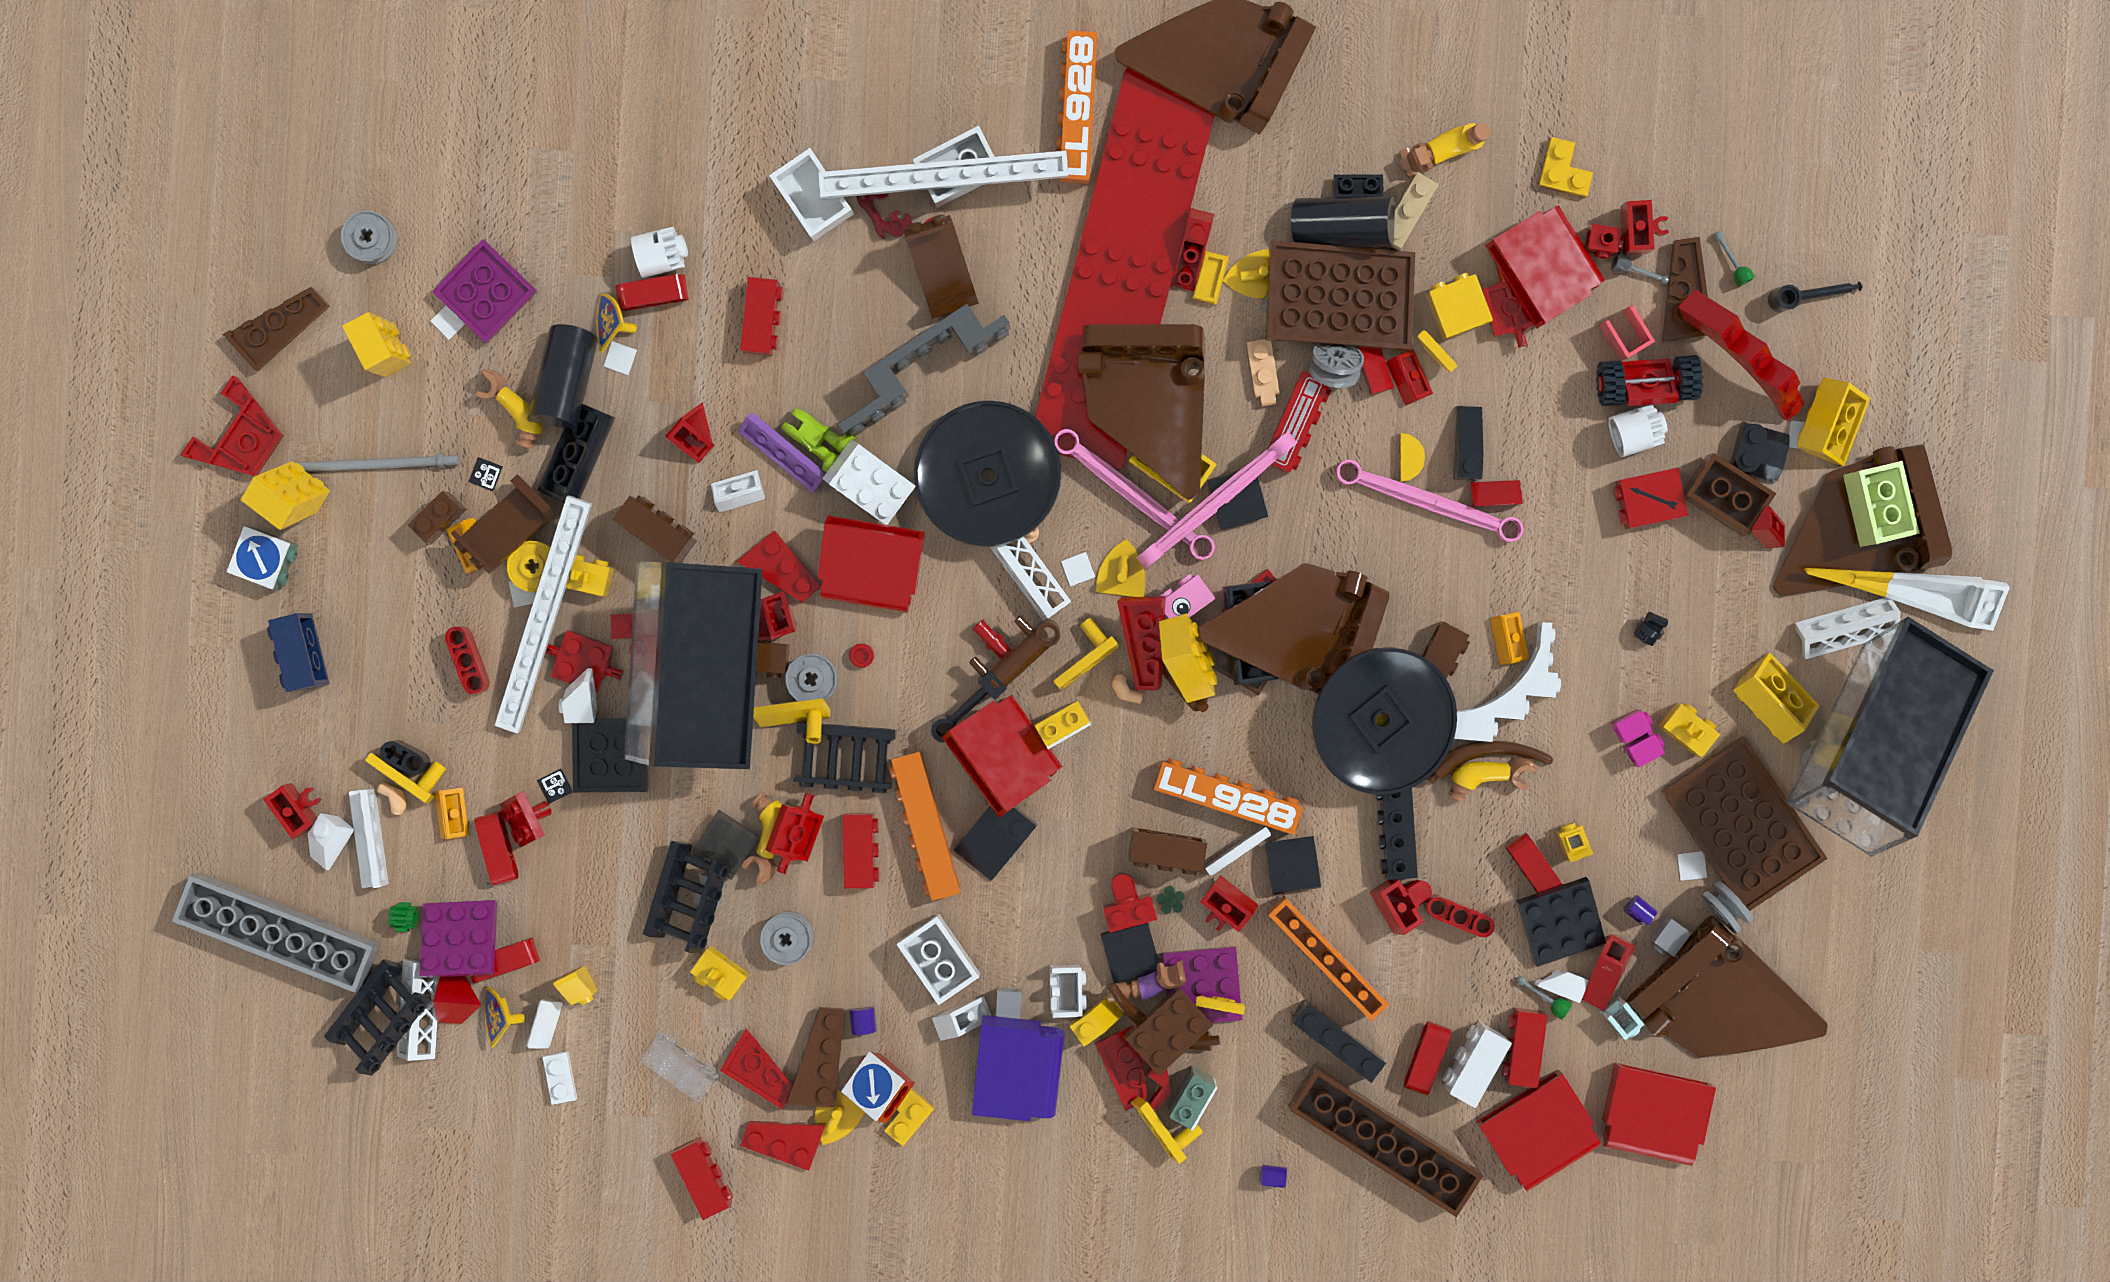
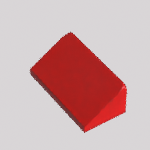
M1358 347L1364 356L1361 369L1370 395L1372 396L1394 388L1382 350Z
M1414 349L1395 356L1386 362L1406 406L1433 394Z
M1520 480L1470 482L1471 507L1523 504Z
M1766 506L1753 525L1751 532L1765 548H1779L1785 545L1786 525L1770 506Z

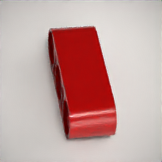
M684 274L615 285L617 302L621 311L689 300Z
M463 626L449 628L445 633V642L463 689L469 694H479L487 691L490 684L489 677L472 632ZM458 630L462 632L464 637L460 644L454 640V635ZM465 654H469L472 657V663L469 667L463 663V656ZM475 676L478 677L481 682V685L477 690L474 689L471 685V680Z
M498 811L476 817L475 828L492 885L495 886L517 880L519 878L518 868L501 812Z
M1524 833L1505 846L1536 893L1563 885L1527 833Z
M1433 894L1430 899L1424 902L1425 911L1434 919L1483 938L1489 937L1494 932V921L1482 912ZM1437 900L1441 901L1442 909L1437 913H1433L1431 911V904ZM1457 910H1464V919L1460 922H1455L1453 918L1454 913ZM1481 919H1486L1488 923L1487 928L1483 931H1478L1476 928L1477 922Z
M533 937L495 949L494 975H472V982L477 983L539 962L540 958Z
M1430 1021L1425 1023L1405 1076L1404 1088L1426 1096L1429 1095L1449 1043L1451 1029Z

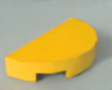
M1423 330L1417 336L1423 348L1441 367L1448 372H1452L1457 367L1454 360L1426 331Z
M1400 433V482L1411 480L1420 473L1424 467L1425 453L1418 439L1412 435Z
M1198 996L1196 998L1195 1005L1199 1007L1244 1015L1245 1011L1244 1003H1235L1236 1001L1216 996H1212V998Z

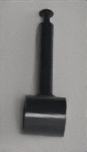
M1858 281L1855 285L1846 283L1800 291L1796 286L1789 284L1773 289L1768 296V303L1774 311L1784 312L1796 308L1802 300L1851 293L1855 289L1861 291L1863 285ZM1782 293H1785L1788 297L1787 304L1782 301Z

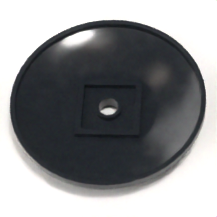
M977 401L951 410L929 429L916 455L914 483L918 500L931 522L943 533L957 541L973 546H1001L1028 535L1048 516L1056 502L1060 489L1061 462L1057 447L1050 433L1032 414L1020 407L1005 402ZM993 470L995 472L994 480L985 482L982 479L983 472Z
M1395 647L1367 650L1342 663L1322 686L1313 712L1312 729L1314 743L1326 768L1347 786L1357 791L1375 795L1403 792L1430 777L1446 758L1456 733L1457 707L1453 691L1447 679L1432 662L1423 656ZM1380 713H1386L1387 720L1383 725H1377L1376 717Z

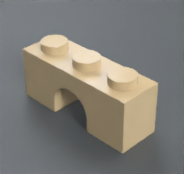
M1419 172L1412 179L1395 209L1394 246H1387L1394 251L1402 249L1439 185Z

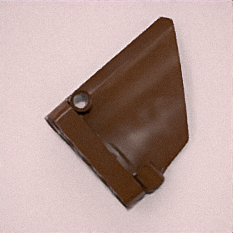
M1212 0L1167 20L1119 45L1115 49V56L1118 63L1210 112L1228 123L1236 122L1260 135L1272 117L1316 26L1298 16H1293V9L1284 2H1275L1273 6H1261L1247 0ZM1229 105L1234 106L1236 110L1231 109Z
M1092 324L1084 326L1082 352L1079 353L1078 368L1079 374L1083 375L1089 420L1148 466L1184 498L1188 500L1193 499L1199 495L1201 483L1205 386V333L1203 327L1195 324ZM1191 369L1199 370L1196 375L1191 376L1187 374Z
M1920 444L1895 449L1894 446L1883 447L1873 451L1872 456L1862 461L1831 471L1827 475L1774 582L1773 589L1781 596H1789L1845 586L1841 583L1809 575L1805 571L1806 568L1910 573L1911 571L1944 566L1952 558V547L1924 445ZM1902 461L1920 534L1860 547L1843 475ZM1900 557L1908 559L1910 566L1903 565L1900 562Z
M1305 563L1232 608L1198 627L1199 639L1300 689H1308L1319 694L1328 677L1342 663L1361 652L1373 649L1389 601V592L1371 582H1367L1368 577L1356 571H1347L1346 573L1335 572Z
M1713 915L1706 918L1696 928L1675 957L1670 956L1626 1000V1003L1643 1019L1645 1026L1656 1037L1660 1035L1668 1036L1697 1057L1756 1051L1825 1036L1828 1027L1827 1022L1746 945L1740 937L1733 935ZM1731 945L1738 947L1735 952H1728L1725 949Z

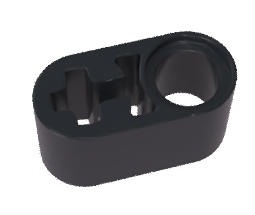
M401 740L386 742L380 749L381 758L385 762L408 774L423 773L430 766V758L426 753ZM396 747L395 751L401 755L393 756L394 752L391 748ZM414 756L418 757L421 761L419 769H415L412 766L411 762Z

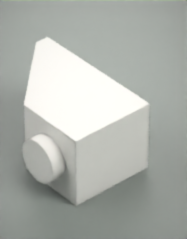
M587 668L567 687L563 699L559 700V712L563 713L564 723H594L598 706L592 668Z
M320 813L308 832L310 857L324 869L330 870L355 829L339 816Z
M984 996L950 1008L932 1017L940 1041L959 1037L980 1026L982 1015L991 1016Z

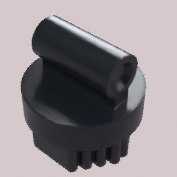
M1648 612L1645 618L1641 617L1638 621V627L1634 631L1635 637L1643 643L1653 646L1664 635L1663 628L1668 625V619Z

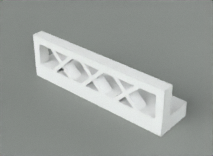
M1025 537L1017 540L1016 547L1007 546L1006 544L990 547L1042 620L1050 618L1071 602ZM1019 552L1030 555L1032 558L1031 567L1021 566L1018 562ZM1033 572L1044 574L1046 577L1045 587L1034 584L1032 581ZM1048 592L1057 593L1063 602L1052 608L1047 601Z
M1885 597L1796 622L1795 630L1802 640V655L1805 659L1894 635L1900 623V610L1892 599ZM1892 621L1891 627L1881 629L1885 623ZM1869 628L1865 634L1857 635L1862 629ZM1845 635L1841 641L1833 642L1838 636ZM1822 642L1818 647L1810 649V644Z
M376 788L350 791L349 799L353 827L355 829L354 835L362 888L385 886L389 882Z
M403 959L401 982L412 994L414 992L423 994L428 990L431 994V1000L424 1012L411 1025L410 1030L398 1042L397 1057L407 1061L435 1059L437 1018L433 999L440 977H431L425 982L419 976L420 961L413 959ZM400 997V1010L406 1003L402 997ZM426 1014L429 1017V1025L422 1030L419 1027V1020ZM425 1039L428 1042L427 1053L417 1054L418 1044Z

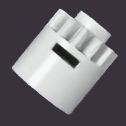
M674 227L631 237L634 258L642 278L685 267L683 257L688 256L686 242L683 235H677Z
M1653 405L1609 417L1608 420L1613 444L1621 457L1665 443L1664 433L1668 431L1667 423L1662 412H1657Z

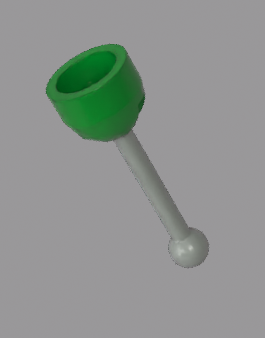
M1718 231L1714 234V239L1720 242L1736 268L1734 281L1739 288L1753 280L1756 276L1750 268L1740 267L1723 239L1724 234Z
M1519 976L1516 979L1518 985H1524L1550 1003L1552 1013L1560 1020L1569 1012L1572 1006L1569 1001L1562 998L1551 999L1526 982V978L1523 976Z

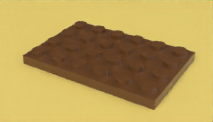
M1271 241L1269 243L1265 340L1410 351L1412 349L1415 252Z
M1744 736L1661 791L1722 882L1741 900L1749 911L1828 859Z

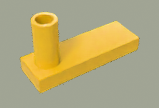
M1092 618L1084 621L1080 627L1096 649L1054 680V683L1061 691L1120 647L1112 636L1108 639Z
M820 698L754 707L753 718L760 727L807 721L806 741L816 744L821 742L822 719L830 718V708L824 699Z
M370 753L365 759L370 765L427 804H430L435 797L430 793L431 789L446 770L444 766L434 760L420 781L415 783L373 753Z
M1138 1096L1131 1102L1168 1156L1178 1164L1182 1163L1187 1158L1182 1150L1200 1136L1203 1131L1197 1124L1193 1131L1186 1127L1173 1138L1149 1103Z

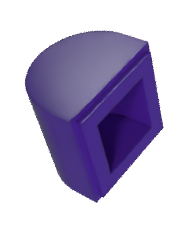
M1638 895L1631 898L1623 908L1624 912L1640 925H1650L1657 914V910Z
M874 1007L850 1009L852 1035H866L877 1031Z
M1261 1165L1259 1182L1262 1186L1286 1187V1167Z

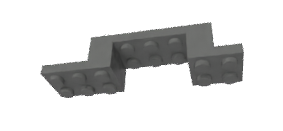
M966 304L864 371L879 398L839 423L838 425L843 433L851 434L855 437L866 430L865 425L869 422L877 423L887 416L885 414L886 411L892 407L896 410L907 403L906 398L909 395L894 374L895 370L898 369L901 372L911 365L910 360L916 356L919 358L926 356L932 351L930 347L936 343L944 344L952 338L951 333L953 332L956 333L970 356L974 353L978 356L989 349L988 344L996 340L998 343L1009 336L1008 332L1011 330L1009 321L1003 315L983 329L968 304Z

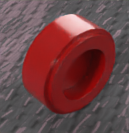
M857 644L850 650L849 659L854 666L865 668L873 662L874 651L867 644Z

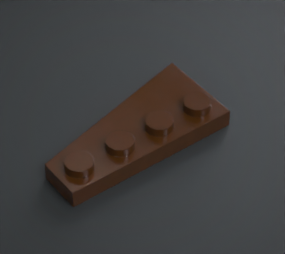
M1700 237L1673 241L1662 342L1706 336L1686 322L1678 308L1695 289L1708 297Z
M310 287L285 300L283 304L273 309L270 308L263 312L262 315L253 320H248L242 323L240 327L232 331L229 330L222 335L255 371H259L325 312L330 305L314 288Z

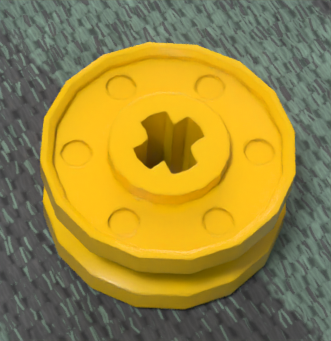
M527 541L508 557L507 572L510 580L516 587L527 592L537 593L551 546L539 541ZM534 563L539 564V569H535L536 573L530 570V565H534Z

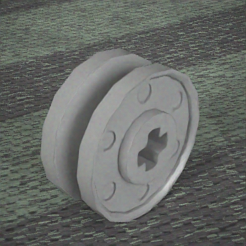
M361 210L352 214L344 222L341 229V242L344 250L352 258L367 265H377L387 261L393 255L397 246V233L394 226L381 214L371 210ZM369 233L372 234L370 236V238L372 239L370 242L367 241L368 237L366 236Z
M1317 344L1313 348L1309 372L1321 384L1335 388H1348L1359 381L1364 356L1356 347Z
M805 654L797 657L789 665L786 672L787 689L796 701L820 698L826 701L834 694L838 685V673L834 664L828 658L819 654ZM808 673L818 676L815 680L817 683L815 686L812 683L809 685L806 683Z
M1717 881L1713 884L1718 893L1717 897L1708 891H1705L1701 896L1719 920L1734 934H1738L1742 930L1737 919L1740 918L1745 923L1750 924L1754 921V918L1741 900L1724 883Z
M785 911L776 914L764 925L760 935V944L763 953L769 960L779 965H791L799 962L808 954L813 945L814 933L811 924L804 916L796 912ZM788 933L791 935L790 941L785 943L783 941L784 935Z

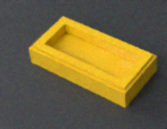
M1205 251L1193 300L1213 305L1217 304L1228 256Z

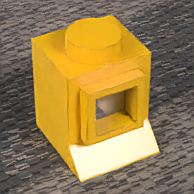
M1570 822L1562 825L1561 830L1555 832L1565 860L1574 862L1594 854L1582 825H1575V822Z

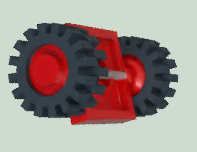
M1676 356L1673 361V367L1671 366L1670 358L1599 362L1596 373L1599 403H1601V406L1622 405L1625 396L1628 406L1698 400L1701 398V388H1703V375L1701 374L1702 367H1700L1701 361L1699 356Z

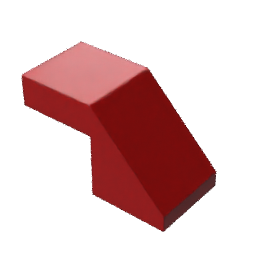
M1148 1068L1147 1075L1160 1084L1148 1101L1151 1108L1157 1112L1171 1093L1168 1070L1166 1069L1158 1076Z

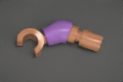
M1177 961L1175 965L1164 967V963L1159 962L1156 966L1157 971L1138 977V980L1131 981L1132 984H1127L1126 982L1118 983V987L1128 1000L1131 996H1134V999H1151L1165 988L1174 989L1185 984L1186 978L1183 961ZM1107 990L1108 1002H1115L1109 990Z

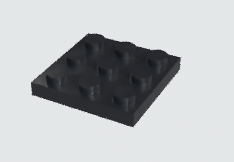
M647 718L595 719L594 723H572L573 793L648 791Z
M1587 877L1516 900L1536 967L1606 944L1592 888Z

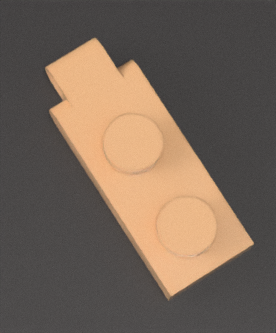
M1265 339L1246 342L1255 398H1260L1262 407L1276 405L1275 395L1280 394L1272 343Z

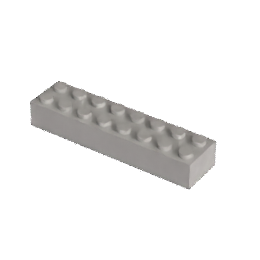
M202 873L189 876L172 920L174 923L354 993L359 991L366 982L381 944Z

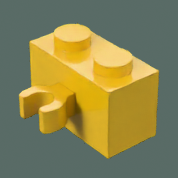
M576 554L566 588L608 597L614 568L608 567L609 562L594 559L593 563L584 561L585 556Z
M1675 703L1658 727L1692 754L1702 758L1721 734L1715 730L1717 726L1707 718L1702 720L1695 715L1698 711L1688 703L1684 705Z
M711 945L690 971L697 983L702 986L707 984L714 990L713 994L721 1000L727 999L729 1001L750 975V973Z

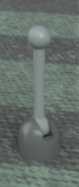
M1620 252L1615 255L1611 264V271L1623 274L1632 270L1659 280L1662 285L1669 283L1667 275L1660 276L1633 266L1630 257Z

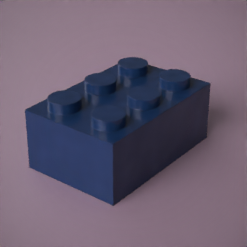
M295 613L268 620L267 632L270 640H273L275 650L273 651V656L276 664L280 666L281 674L279 675V680L286 692L303 691L330 684L312 613Z

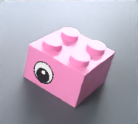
M1191 574L1178 582L1180 587L1174 592L1170 588L1159 596H1166L1165 617L1167 619L1183 614H1188L1190 618L1216 599L1199 575L1193 577Z

